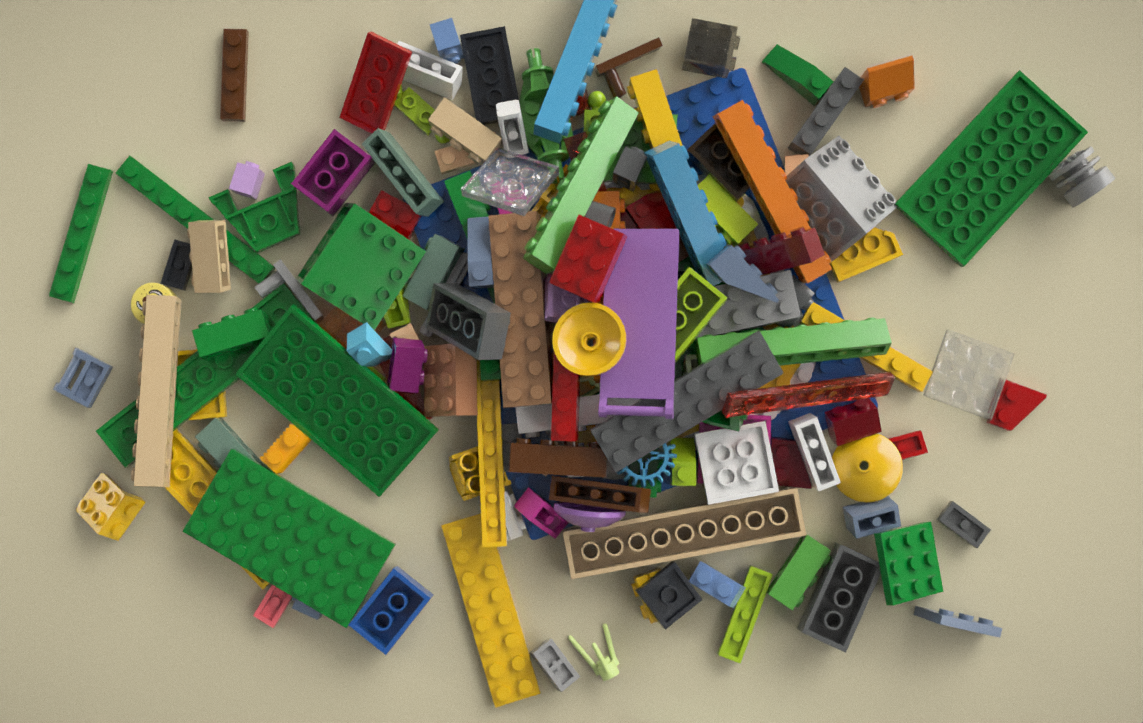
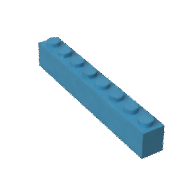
M616 0L583 1L535 121L534 135L559 144L563 136H568L572 124L569 123V119L571 116L575 117L579 103L576 101L578 96L583 97L587 83L584 81L586 76L591 77L595 66V63L592 61L594 56L598 57L603 45L600 43L601 38H606L610 24L607 22L609 17L614 18L618 6L615 4Z

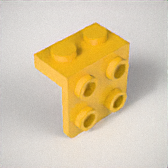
M101 473L78 504L76 512L97 534L119 541L146 502L141 497L123 491L107 474Z

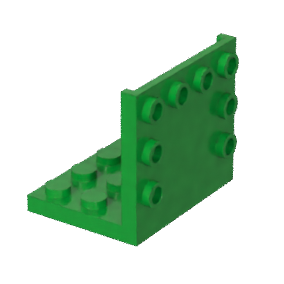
M345 203L299 272L296 280L363 324L367 322L375 330L426 251L355 203Z

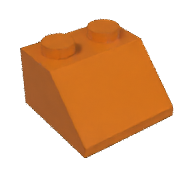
M913 55L866 69L861 76L864 81L859 86L865 107L873 105V108H878L887 104L886 101L895 99V102L909 97V94L915 89Z

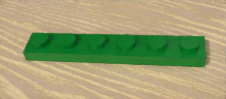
M91 164L87 166L49 297L71 303L75 302L113 175V171Z

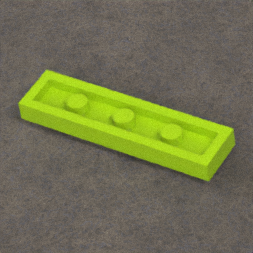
M749 565L743 582V586L746 588L733 609L717 653L719 656L741 664L772 579V573Z

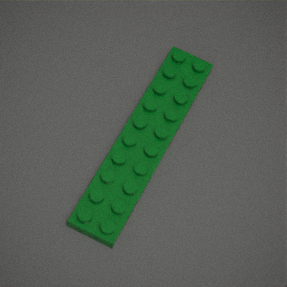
M284 283L252 307L258 308V310L262 309L266 313L271 330L293 304L314 320ZM259 344L208 360L200 358L197 351L177 366L173 432L240 379L235 374ZM136 400L96 430L97 434L125 468L131 466L136 460V457H133V445L137 443V433L134 431V424L139 415V410L136 408Z

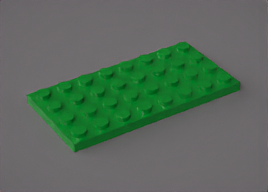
M1019 70L897 200L895 205L901 213L958 265L964 267L1084 138L1088 131Z
M294 304L289 307L235 374L378 497L385 492L439 430L397 392L390 390V387L368 367L361 366L347 352L346 348Z
M231 449L182 531L345 628L351 623L396 546V543L235 449Z

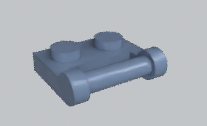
M75 347L71 362L60 382L56 383L53 389L85 407L91 408L113 366ZM82 360L86 361L72 389L68 388Z

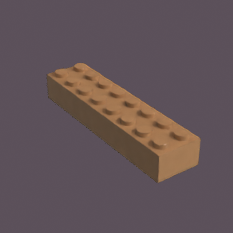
M537 211L490 215L488 217L495 304L511 313L502 359H500L503 408L552 404L553 365L549 321H545V273L523 259L526 253L524 248L527 242L532 237L534 238L537 232L535 228L541 217Z

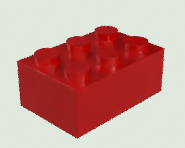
M578 215L549 283L589 301L599 303L627 236L624 233Z

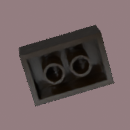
M714 123L687 149L689 160L706 177L710 175L737 202L750 190V187L716 123Z

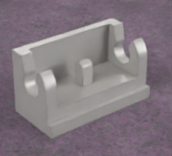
M552 639L545 640L541 646L530 652V655L557 691H564L580 677Z

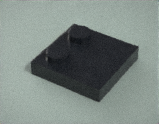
M671 561L635 590L665 630L702 601L700 595L674 561Z

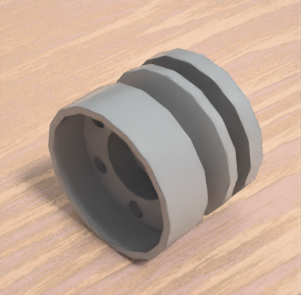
M1091 146L1069 156L1058 164L1056 169L1049 175L1052 181L1061 175L1064 177V179L1056 184L1057 188L1067 184L1070 185L1071 188L1063 196L1072 208L1083 203L1116 179L1107 166L1097 170L1093 168L1101 159L1099 156L1089 161L1086 159L1094 152Z

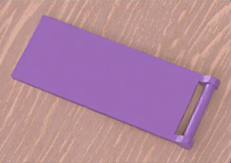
M614 229L624 233L627 239L604 289L603 305L613 310L621 319L626 331V347L619 362L600 376L599 417H607V415L665 417V419H673L679 230ZM608 398L666 400L665 407L608 405Z

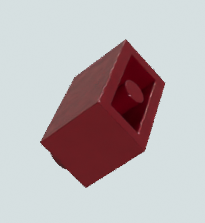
M869 398L858 399L854 403L837 406L825 412L829 436L837 446L882 432L878 408Z

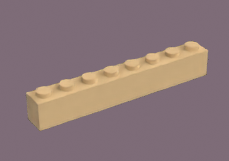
M147 295L146 301L142 305L145 325L141 326V338L144 341L143 348L139 352L142 371L138 373L137 379L140 386V395L136 398V408L139 410V415L134 424V431L137 433V443L133 445V457H136L135 467L131 471V480L134 481V486L169 488L181 299L177 296Z

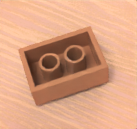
M453 344L424 346L428 350L427 362L424 363L425 417L478 415L477 359Z

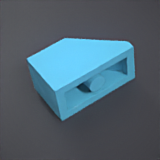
M367 322L347 333V352L361 366H378L391 358L392 349Z

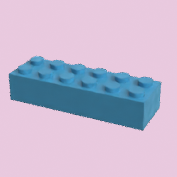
M667 141L644 152L695 271L713 286L721 283L722 281L709 268L707 263L727 246V243L722 233L718 234L715 225L718 223L713 212H709L706 203H708L705 192L702 189L699 190L696 182L699 181L695 169L693 167L690 168L687 159H689L686 148L684 145L680 146L679 143Z

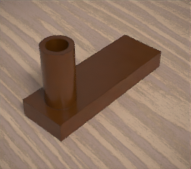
M658 37L595 66L594 70L597 77L604 75L613 98L616 96L619 98L627 94L616 69L659 50L663 46L662 42Z

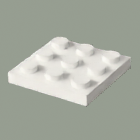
M765 421L742 425L739 432L724 428L694 434L708 505L779 492Z

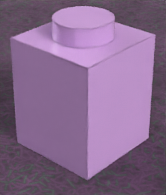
M246 161L245 164L237 162L229 189L236 194L257 200L265 173L255 163Z

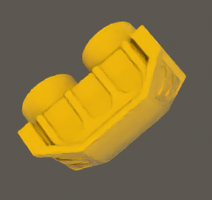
M478 446L449 456L450 471L456 489L462 499L466 501L480 496ZM504 472L505 487L511 485L512 483L511 480H508L506 473Z

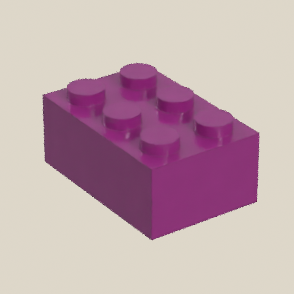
M333 129L291 184L333 217L369 172L375 161L361 148L336 129Z

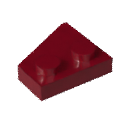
M771 437L770 447L778 486L811 489L812 485L795 439Z

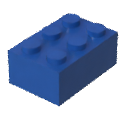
M396 566L354 617L349 626L386 655L430 601L433 594L399 566Z

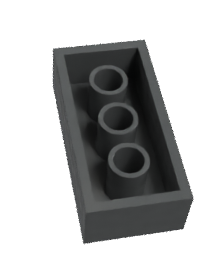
M433 283L426 329L477 360L502 359L511 313L457 283Z
M835 542L829 555L831 558L820 575L797 629L846 653L881 572L878 561Z

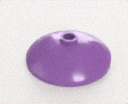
M568 502L554 503V510L568 523L580 526L581 531L595 532V528L610 526L621 520L626 514L624 510Z

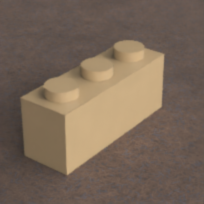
M445 97L428 119L431 126L430 130L439 137L445 135L450 139V145L459 151L464 149L469 153L468 157L477 164L482 162L487 165L503 144L500 136Z
M225 220L189 222L187 235L191 247L189 258L192 263L193 274L191 281L195 293H221L231 290Z

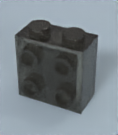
M692 18L682 70L727 79L729 71H734L736 57L732 56L733 50H738L740 36L736 35L738 27Z

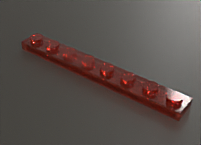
M891 372L730 392L727 394L722 413L726 418L887 396L895 376Z

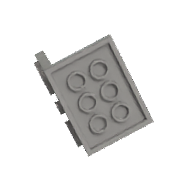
M837 136L802 161L787 175L785 180L789 188L795 191L798 197L796 202L800 209H803L808 215V224L810 228L815 227L823 251L827 252L831 262L897 208L894 196L885 190L878 177L867 169L864 161L856 156L850 149L849 143L840 136Z

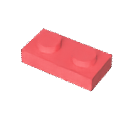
M271 585L253 616L274 628L291 602L292 596Z

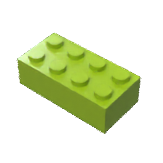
M690 267L678 280L675 363L727 301V297Z

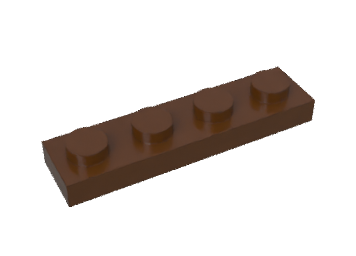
M224 29L220 110V119L222 121L245 122L249 38L247 29Z

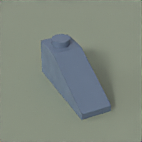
M489 217L468 218L469 286L472 289L494 287Z

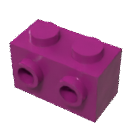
M393 338L387 379L390 390L418 393L419 385H423L424 382L422 364L427 362L428 350L424 348L422 340Z

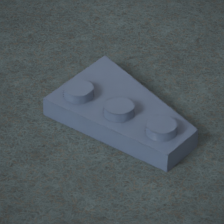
M915 606V616L937 624L1001 637L1002 628L994 626L992 620L979 617L978 621L973 620L974 616L959 613V616H955L953 611L939 608V611Z

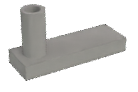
M281 259L273 264L277 271L254 287L260 296L264 298L286 282L317 324L325 319Z

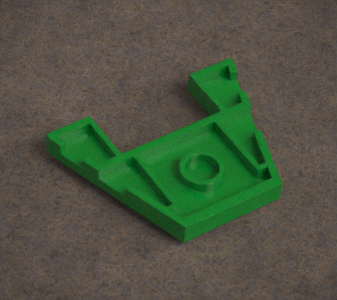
M292 161L273 169L281 189L280 193L239 211L228 189L208 197L211 203L216 206L257 253L300 235L297 189L291 184L296 178L295 166Z

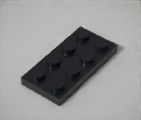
M505 26L460 35L475 118L483 125L498 122L496 104L519 100Z

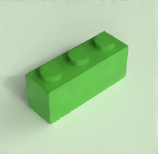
M807 534L801 536L770 583L766 593L791 610L794 607L798 608L805 598L803 593L807 587L811 588L818 578L816 573L820 567L824 568L829 562L831 550Z

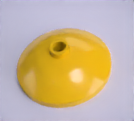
M582 303L568 309L557 321L552 336L553 349L557 359L569 371L581 376L600 375L613 368L621 359L626 347L625 327L619 316L607 306L598 303ZM595 339L596 344L592 347L588 346V341Z
M874 434L837 446L832 456L841 482L836 485L837 488L844 495L855 501L865 503L880 501L889 496L900 483L903 473L901 455L896 446L880 434ZM867 462L869 467L866 470H862L860 464Z

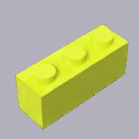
M710 175L697 185L699 190L702 189L708 199V203H706L707 209L715 215L718 223L715 227L722 233L728 245H739L758 226V223Z

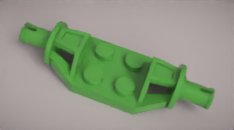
M534 48L535 58H533L532 49L526 51L529 69L522 73L523 86L519 102L528 148L535 154L539 164L548 165L551 183L558 184L556 174L559 176V181L565 177L562 162L570 157L569 150L573 141L572 128H570L568 136L562 137L561 149L559 143L533 134L535 121L554 74L552 67L543 66L541 50Z

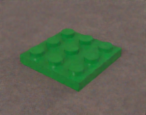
M931 521L874 533L886 605L894 606L944 592Z

